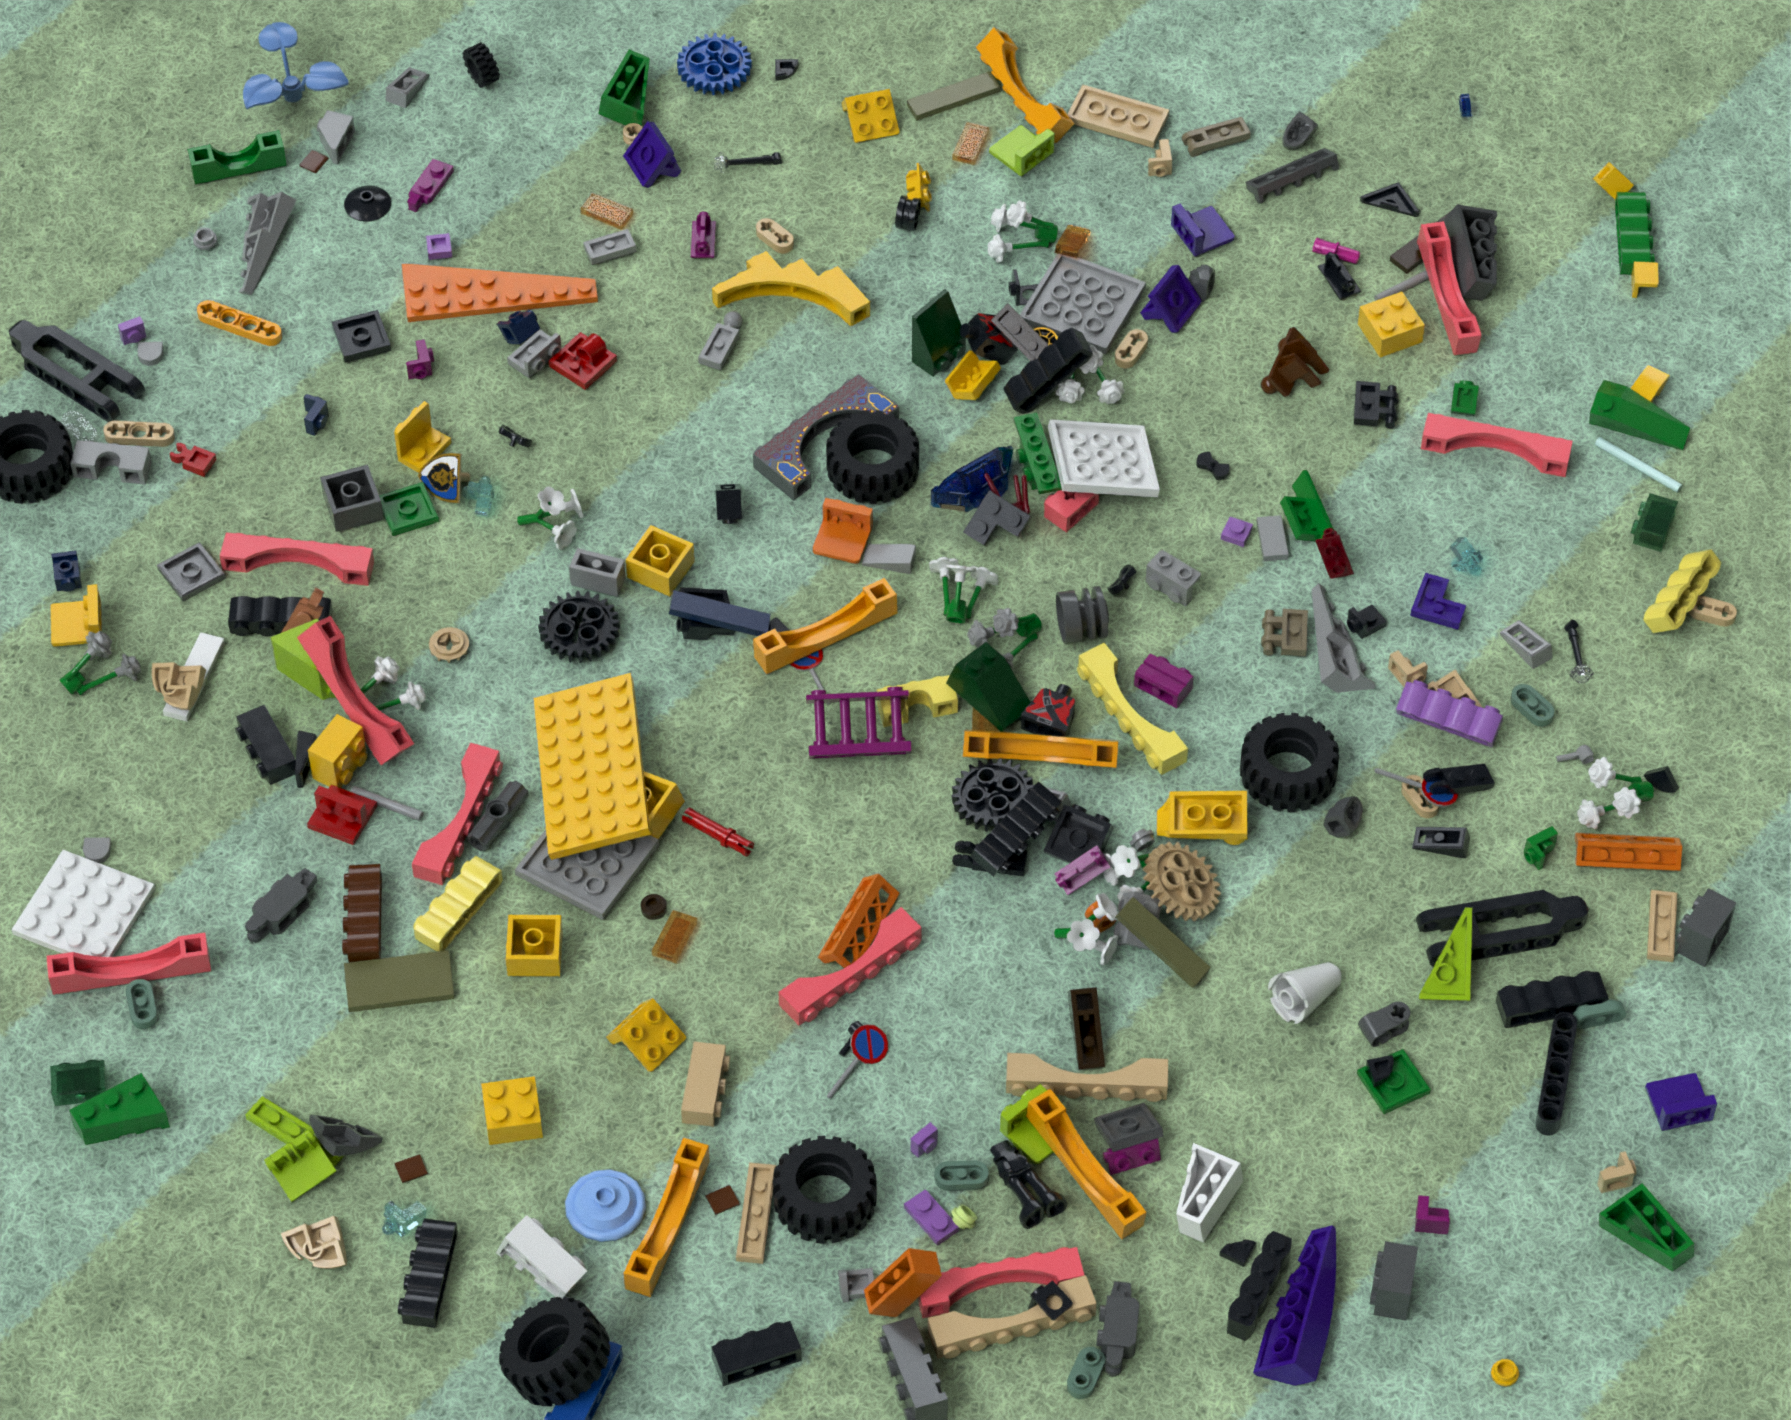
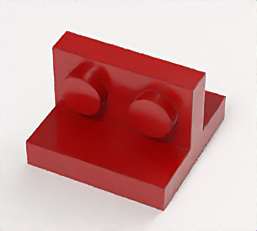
M330 785L328 789L318 786L314 792L317 808L307 822V827L354 845L376 810L377 801L334 785Z

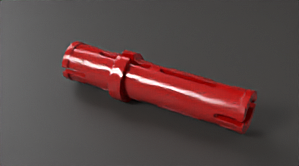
M691 807L685 810L684 813L689 816H682L683 823H687L718 840L721 846L725 848L730 847L745 857L749 856L752 852L747 848L753 849L754 842L736 834V830L733 828L727 829L693 810Z

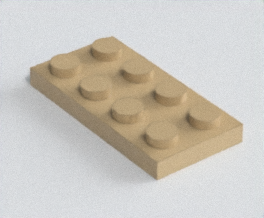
M1082 84L1068 115L1076 126L1154 148L1169 117V109Z

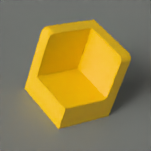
M1610 162L1593 178L1614 199H1616L1617 192H1628L1634 186Z
M1634 262L1631 275L1632 298H1637L1639 287H1658V263Z

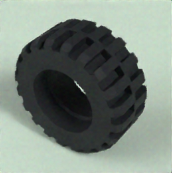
M22 410L21 413L13 411L4 418L0 416L1 499L8 502L10 499H14V503L22 504L24 500H28L29 503H36L38 498L45 500L50 498V493L54 492L57 494L62 489L61 484L66 485L70 480L69 475L73 474L70 464L73 455L71 441L65 426L60 421H56L55 417L49 414L44 416L43 412L36 410L34 413L30 412V410ZM24 449H38L45 452L37 460L26 464H14L6 461L12 454Z
M866 410L862 411V414L859 415L857 413L849 415L847 420L844 418L837 423V427L835 426L831 430L830 437L827 439L826 467L828 478L838 492L843 491V495L849 499L854 497L856 502L863 503V501H869V504H877V501L886 503L890 502L892 497L899 498L903 495V490L909 491L918 477L919 440L916 437V432L911 426L908 427V423L902 418L898 420L897 416L892 413L887 415L880 410H876V412ZM872 449L887 452L892 456L891 459L880 464H865L853 457L862 451Z
M1279 713L1274 718L1268 716L1262 719V724L1257 722L1253 725L1251 731L1247 732L1244 738L1240 761V776L1242 777L1244 788L1249 789L1248 794L1253 799L1258 797L1260 804L1266 807L1271 805L1273 810L1277 811L1287 809V812H1295L1298 808L1304 811L1310 809L1311 804L1317 806L1322 803L1323 798H1327L1331 794L1337 780L1339 747L1331 731H1325L1326 726L1319 721L1315 723L1312 717L1305 715V718L1300 717L1299 713H1291V715ZM1290 752L1303 756L1311 763V766L1298 772H1286L1275 768L1267 759L1278 753Z
M817 1136V1140L812 1141L811 1138L802 1140V1145L794 1144L789 1148V1155L784 1153L779 1159V1165L775 1166L773 1173L775 1212L778 1213V1218L782 1225L788 1224V1231L793 1235L799 1232L801 1233V1239L809 1241L810 1238H815L816 1243L824 1244V1240L832 1239V1243L840 1242V1237L846 1236L847 1239L853 1237L855 1229L857 1228L861 1231L867 1225L866 1219L870 1220L872 1218L877 1201L876 1174L874 1173L872 1161L867 1159V1154L862 1149L856 1150V1144L850 1141L846 1143L841 1142V1138L835 1136L832 1139H825V1136ZM822 1175L837 1177L850 1187L849 1192L844 1197L830 1203H818L809 1200L799 1190L811 1178Z
M554 1297L548 1302L543 1300L538 1302L534 1308L529 1307L526 1309L524 1315L520 1318L517 1317L513 1321L514 1325L511 1329L508 1328L505 1333V1341L501 1342L499 1364L504 1376L520 1395L531 1404L552 1407L553 1404L558 1406L566 1404V1401L569 1399L575 1400L581 1392H587L591 1388L593 1381H597L600 1378L601 1370L606 1368L608 1363L606 1356L610 1354V1338L608 1333L583 1302L574 1298L563 1297L562 1299L561 1297ZM563 1344V1346L554 1355L547 1358V1356L554 1349Z

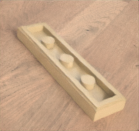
M749 1162L736 1261L760 1264L764 1262L773 1197V1173L776 1165Z

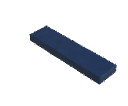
M673 590L668 613L669 615L754 636H760L768 632L771 615Z

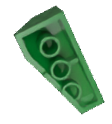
M1603 380L1590 411L1589 424L1679 450L1684 449L1690 432V427L1627 386Z

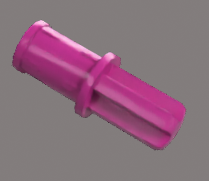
M1320 238L1315 239L1312 252L1322 255L1333 252V254L1338 255L1340 260L1353 264L1358 263L1360 258L1359 251L1340 246V242L1333 243Z

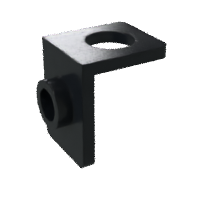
M1013 269L1012 282H1008L1009 294L1014 296L1016 306L1026 305L1029 300L1025 299L1022 293L1025 290L1035 291L1038 284L1020 286L1017 269Z
M1052 1280L1045 1287L1043 1285L1039 1286L1030 1295L1032 1299L1028 1310L1038 1305L1054 1321L1073 1305V1302ZM1052 1295L1058 1296L1062 1300V1306L1059 1309L1053 1310L1047 1306L1046 1299Z

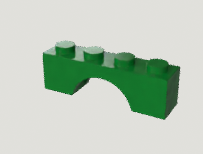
M280 130L256 134L254 141L248 147L237 152H221L213 148L211 144L187 149L195 184L287 166Z

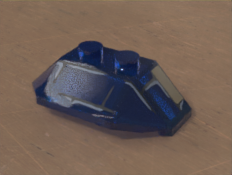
M1011 445L997 447L957 469L945 478L939 486L931 489V505L936 508L969 512L974 508L978 509L988 491H991L984 477L985 473L989 474L1000 496H1002L1008 490L1013 466L1014 448Z

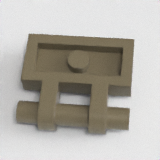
M1283 609L1282 617L1275 616L1274 610H1266L1265 617L1262 619L1264 635L1261 637V646L1263 647V654L1267 656L1272 655L1273 648L1276 646L1281 647V655L1306 656L1308 610ZM1276 628L1282 629L1281 635L1274 634V630Z

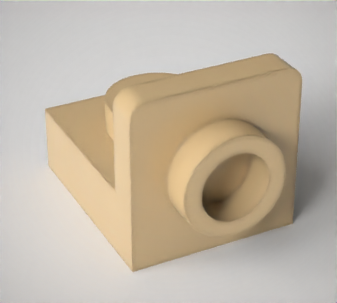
M1169 139L1159 140V149L1155 150V158L1148 159V176L1163 177L1165 175H1172V156Z
M1397 650L1390 654L1388 669L1405 687L1406 682L1413 683L1414 680L1424 682L1427 676L1428 665L1423 662L1413 667L1411 661Z
M1626 1151L1620 1152L1617 1163L1618 1167L1610 1166L1600 1171L1597 1185L1601 1193L1632 1186L1633 1178L1636 1175V1166L1632 1159L1629 1160Z

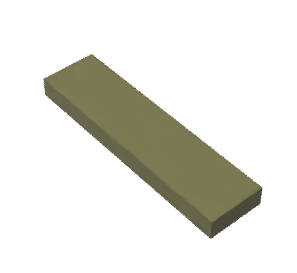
M989 71L908 99L907 106L916 121L998 93L1000 92V85Z
M1134 897L1130 898L1115 916L1119 922L1192 988L1198 984L1211 968Z

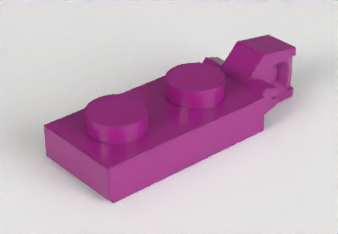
M432 159L410 189L407 201L408 210L417 212L423 203H431L454 172L453 166Z

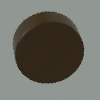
M658 894L647 895L641 901V913L647 919H660L667 912L666 900Z

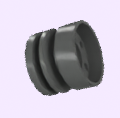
M1100 586L1092 587L1091 595L1088 588H1083L1081 600H1078L1074 590L1056 593L1057 621L1064 644L1081 642L1083 630H1086L1090 640H1095L1096 630L1100 639L1107 638L1109 613Z

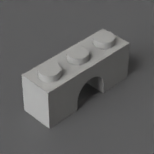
M79 440L76 441L70 462L73 477L97 480L103 468L117 466L121 482L143 485L146 484L152 463L148 447Z

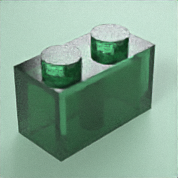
M1649 493L1647 501H1642L1640 504L1638 516L1641 517L1639 520H1634L1631 534H1634L1633 544L1662 552L1676 514L1678 501Z
M88 1060L72 1064L65 1062L50 1066L51 1095L55 1106L80 1104L108 1090V1073L104 1060Z

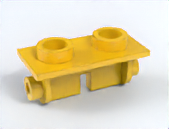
M917 163V170H910L906 175L907 196L912 200L913 198L921 199V208L925 207L927 212H929V202L932 201V196L928 189V184H931V178L928 171H924L921 165Z

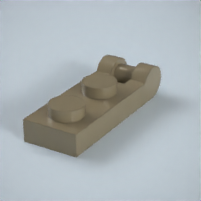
M1238 117L1185 132L1181 139L1185 146L1188 145L1187 150L1190 156L1195 157L1205 151L1250 139L1251 132L1244 119Z

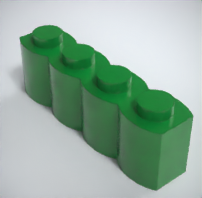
M1645 192L1616 193L1615 217L1619 272L1623 275H1632L1634 262L1655 263V255L1650 253V250L1653 249V236L1649 235L1652 229V218H1648L1647 215L1650 214V200H1646Z

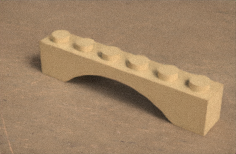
M1007 1053L1006 1093L1021 1097L1028 1089H1034L1041 1084L1045 1089H1051L1055 1095H1062L1071 1099L1087 1096L1097 1100H1103L1107 1097L1120 1098L1124 1101H1130L1134 1098L1147 1099L1151 1102H1157L1161 1099L1167 1100L1168 1059L1141 1058L1117 1071L1103 1074H1081L1059 1069L1043 1061L1035 1054Z
M1084 1275L1062 1281L1057 1285L1073 1302V1305L1054 1321L1038 1305L1022 1313L1002 1318H978L956 1311L928 1318V1333L937 1359L943 1357L946 1359L955 1358L961 1352L968 1350L976 1352L983 1350L987 1345L997 1342L998 1344H1006L1019 1336L1032 1337L1041 1330L1048 1328L1057 1330L1070 1322L1077 1321L1082 1323L1090 1320L1092 1316H1096V1300L1087 1276ZM1052 1295L1046 1299L1047 1306L1053 1310L1059 1309L1062 1306V1300L1058 1296Z

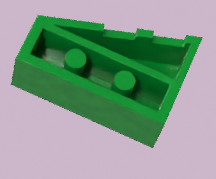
M630 49L627 51L601 96L599 115L625 126L630 123L642 126L649 57Z
M142 1073L69 1110L73 1126L85 1145L118 1139L119 1136L132 1133L137 1135L145 1133L144 1131L160 1127L161 1129L170 1128L164 1107Z
M1643 1183L1599 1213V1226L1672 1272L1694 1257V1242Z

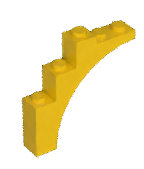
M767 251L755 255L746 261L747 270L739 272L736 276L720 282L712 288L713 303L717 308L750 297L774 295L790 296L821 305L841 317L850 327L870 317V301L838 266L824 271L821 275L817 276L802 258L781 268Z

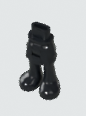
M1008 1140L991 1147L990 1152L994 1156L993 1162L997 1166L1000 1178L1014 1192L1022 1205L1019 1220L1025 1229L1038 1225L1044 1217V1212L1049 1218H1052L1066 1209L1068 1204L1066 1199L1061 1194L1051 1190L1036 1173V1167L1027 1157L1019 1152L1018 1147H1012ZM1027 1182L1030 1184V1186L1033 1188V1190L1039 1197L1041 1204L1034 1198V1196L1030 1193V1191L1026 1188L1024 1184H1026Z

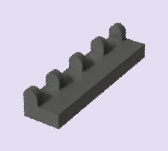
M1326 148L1320 149L1246 181L1247 190L1254 194L1255 200L1259 204L1263 203L1264 194L1273 191L1276 196L1282 194L1281 187L1293 182L1296 187H1300L1302 185L1301 178L1313 174L1318 179L1321 177V170L1329 166L1334 171L1339 170L1337 154Z

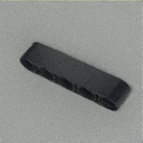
M1567 1012L1557 1014L1553 1020L1535 1122L1537 1131L1547 1136L1555 1134L1560 1127L1577 1029L1576 1018Z

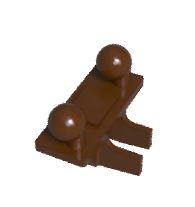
M1295 327L1289 329L1286 337L1279 341V353L1269 375L1262 379L1261 389L1266 394H1274L1279 391L1283 397H1287L1296 379H1303L1311 388L1321 384L1319 378L1306 364H1309L1320 375L1328 373L1330 369L1319 357L1309 341Z

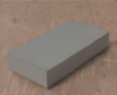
M1281 515L1257 517L1256 523L1263 561L1288 560L1289 554Z

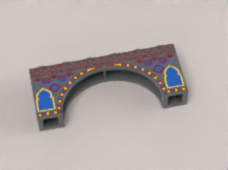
M857 374L852 379L845 381L842 387L834 393H829L818 405L812 406L802 417L792 421L790 426L782 432L776 433L765 445L759 446L753 453V468L794 501L811 488V472L804 466L801 456L805 447L814 437L827 429L837 426V423L845 418L847 420L849 415L854 413L859 415L862 414V411L869 410V412L880 410L887 415L892 413L899 420V406L861 375Z

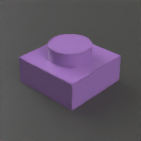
M449 233L426 236L429 260L452 257Z
M140 316L118 324L120 338L124 345L137 343L141 339L146 338L144 322Z
M1229 517L1221 533V540L1244 547L1253 529V524Z
M931 1122L911 1137V1152L917 1157H920L924 1152L930 1153L937 1145L938 1129Z

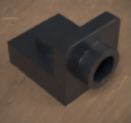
M1373 605L1359 612L1354 607L1348 611L1347 626L1352 633H1357L1361 639L1386 627L1387 621Z

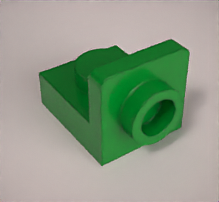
M1466 380L1454 383L1450 413L1475 416L1479 386Z
M1553 826L1526 839L1524 857L1529 864H1534L1538 870L1543 868L1545 855L1555 848L1558 832Z

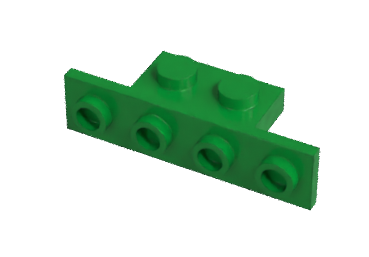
M1037 412L1013 417L1020 438L1019 449H1016L1018 463H1023L1024 465L1022 472L1023 475H1026L1031 489H1037L1039 495L1062 490L1058 471Z
M1303 470L1292 485L1296 497L1284 496L1280 504L1296 540L1316 542V539L1323 537L1325 529H1333V526L1308 470Z

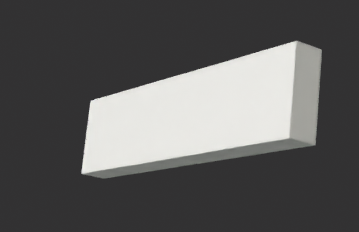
M200 632L184 665H201L206 669L198 698L191 710L177 709L166 703L163 709L164 716L188 722L225 644L224 638Z

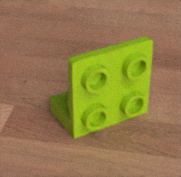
M1019 125L989 148V153L1022 177L1054 152L1055 133L1046 129L1041 134L1034 135L1024 126Z

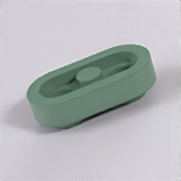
M1519 684L1513 688L1510 699L1511 704L1532 724L1544 727L1553 721L1554 707L1532 686ZM1520 698H1525L1527 701H1521Z
M133 980L126 987L131 1021L135 1027L147 1029L152 1027L158 1019L153 989L147 980ZM137 994H144L143 997H136ZM143 1015L149 1016L145 1019H140V1017Z
M1611 999L1600 1004L1581 1005L1573 1013V1016L1577 1020V1029H1585L1619 1022L1626 1016V1011L1622 1002Z
M977 1160L942 1162L934 1171L935 1184L943 1190L980 1189L987 1184L989 1177L987 1166ZM972 1175H978L980 1178L971 1179L970 1177ZM945 1176L952 1177L951 1180H944L943 1178Z
M1086 1347L1079 1352L1067 1379V1390L1074 1398L1085 1399L1094 1392L1105 1366V1356L1100 1349ZM1094 1357L1096 1360L1091 1362L1087 1358ZM1084 1380L1086 1383L1080 1385L1077 1381Z

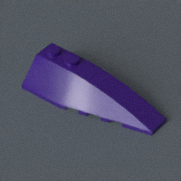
M1333 1225L1311 1231L1298 1258V1262L1301 1264L1294 1273H1291L1287 1281L1290 1287L1286 1296L1280 1297L1276 1304V1307L1279 1308L1275 1319H1269L1266 1325L1253 1371L1256 1376L1293 1386L1316 1381L1329 1334L1334 1304L1337 1256L1336 1228Z

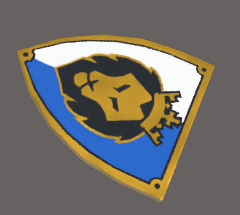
M447 453L436 456L418 474L426 489L439 500L460 503L461 482H469L470 480L469 473L461 472L462 454Z

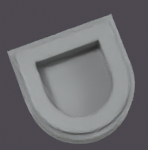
M138 342L139 361L147 366L158 364L163 357V342Z
M84 838L83 853L85 858L97 863H103L109 858L111 850L110 838Z

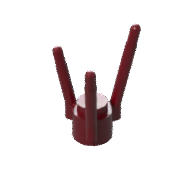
M985 473L984 477L991 491L1001 497L989 474ZM1014 475L1017 502L1012 503V505L1029 515L1031 512L1028 504L1026 475L1022 476L1021 495L1018 476Z

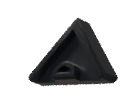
M1399 182L1360 197L1361 203L1413 217H1418L1420 213Z

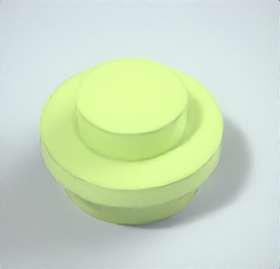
M961 1204L958 1208L955 1207L951 1211L953 1215L952 1220L959 1228H974L977 1216L969 1207Z

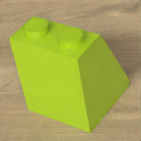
M318 619L270 637L275 666L278 671L322 700L336 698L297 638L314 623L318 622Z

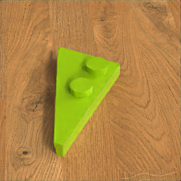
M1465 907L1419 993V999L1470 1001L1472 908Z

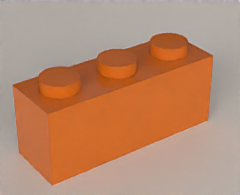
M908 1248L864 1289L869 1314L897 1317L942 1276L936 1252Z

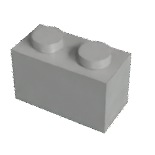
M577 548L569 566L570 583L572 586L618 597L626 579L625 560Z

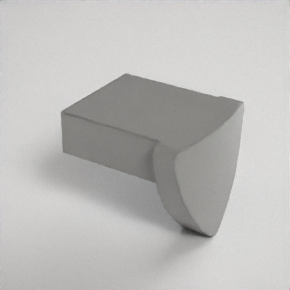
M873 1268L849 1271L838 1270L839 1291L843 1303L849 1302V1299L865 1298L864 1289L874 1281Z

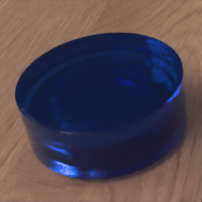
M1469 93L1460 94L1459 107L1462 117H1471Z

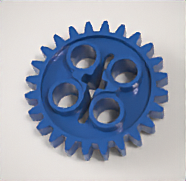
M716 33L713 34L712 38H709L707 34L704 35V39L696 36L695 43L689 40L688 47L682 46V52L678 53V75L681 76L682 82L687 81L688 88L694 85L695 92L703 89V94H706L709 90L712 92V95H715L716 91L719 90L723 95L724 89L733 92V86L740 88L741 81H747V76H750V69H752L751 54L747 52V46L742 47V41L735 42L733 36L729 39H726V34L718 38Z

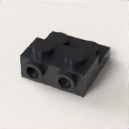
M680 587L679 592L730 604L727 590ZM678 617L676 622L677 631L682 632L684 639L707 640L710 634L734 635L736 632Z
M1064 804L1043 851L1045 854L1071 863L1097 845L1101 851H1104L1114 828L1109 823L1110 819L1103 815L1096 814L1094 817L1087 814V810L1081 806L1073 804L1070 807Z

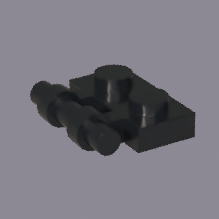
M1356 381L1353 425L1378 426L1379 419H1384L1386 428H1394L1395 422L1398 419L1396 405L1399 402V394L1397 393V387L1389 385L1387 391L1380 390L1379 382ZM1379 402H1384L1386 407H1379Z

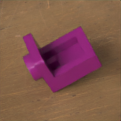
M425 339L415 341L418 359L406 362L409 380L415 378L423 379L426 376L432 375L431 362H434L432 348H427Z

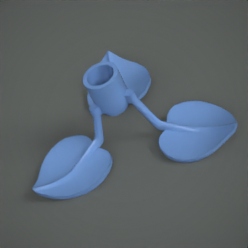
M275 22L267 25L260 32L258 39L260 46L266 51L274 52L281 49L286 78L281 85L278 79L271 80L266 74L251 77L245 83L243 100L246 109L270 104L281 96H284L288 102H297L302 98L305 84L311 90L325 91L347 86L349 82L340 67L328 61L312 65L310 67V74H305L302 82L297 77L291 76L285 48H290L297 44V32L287 23Z

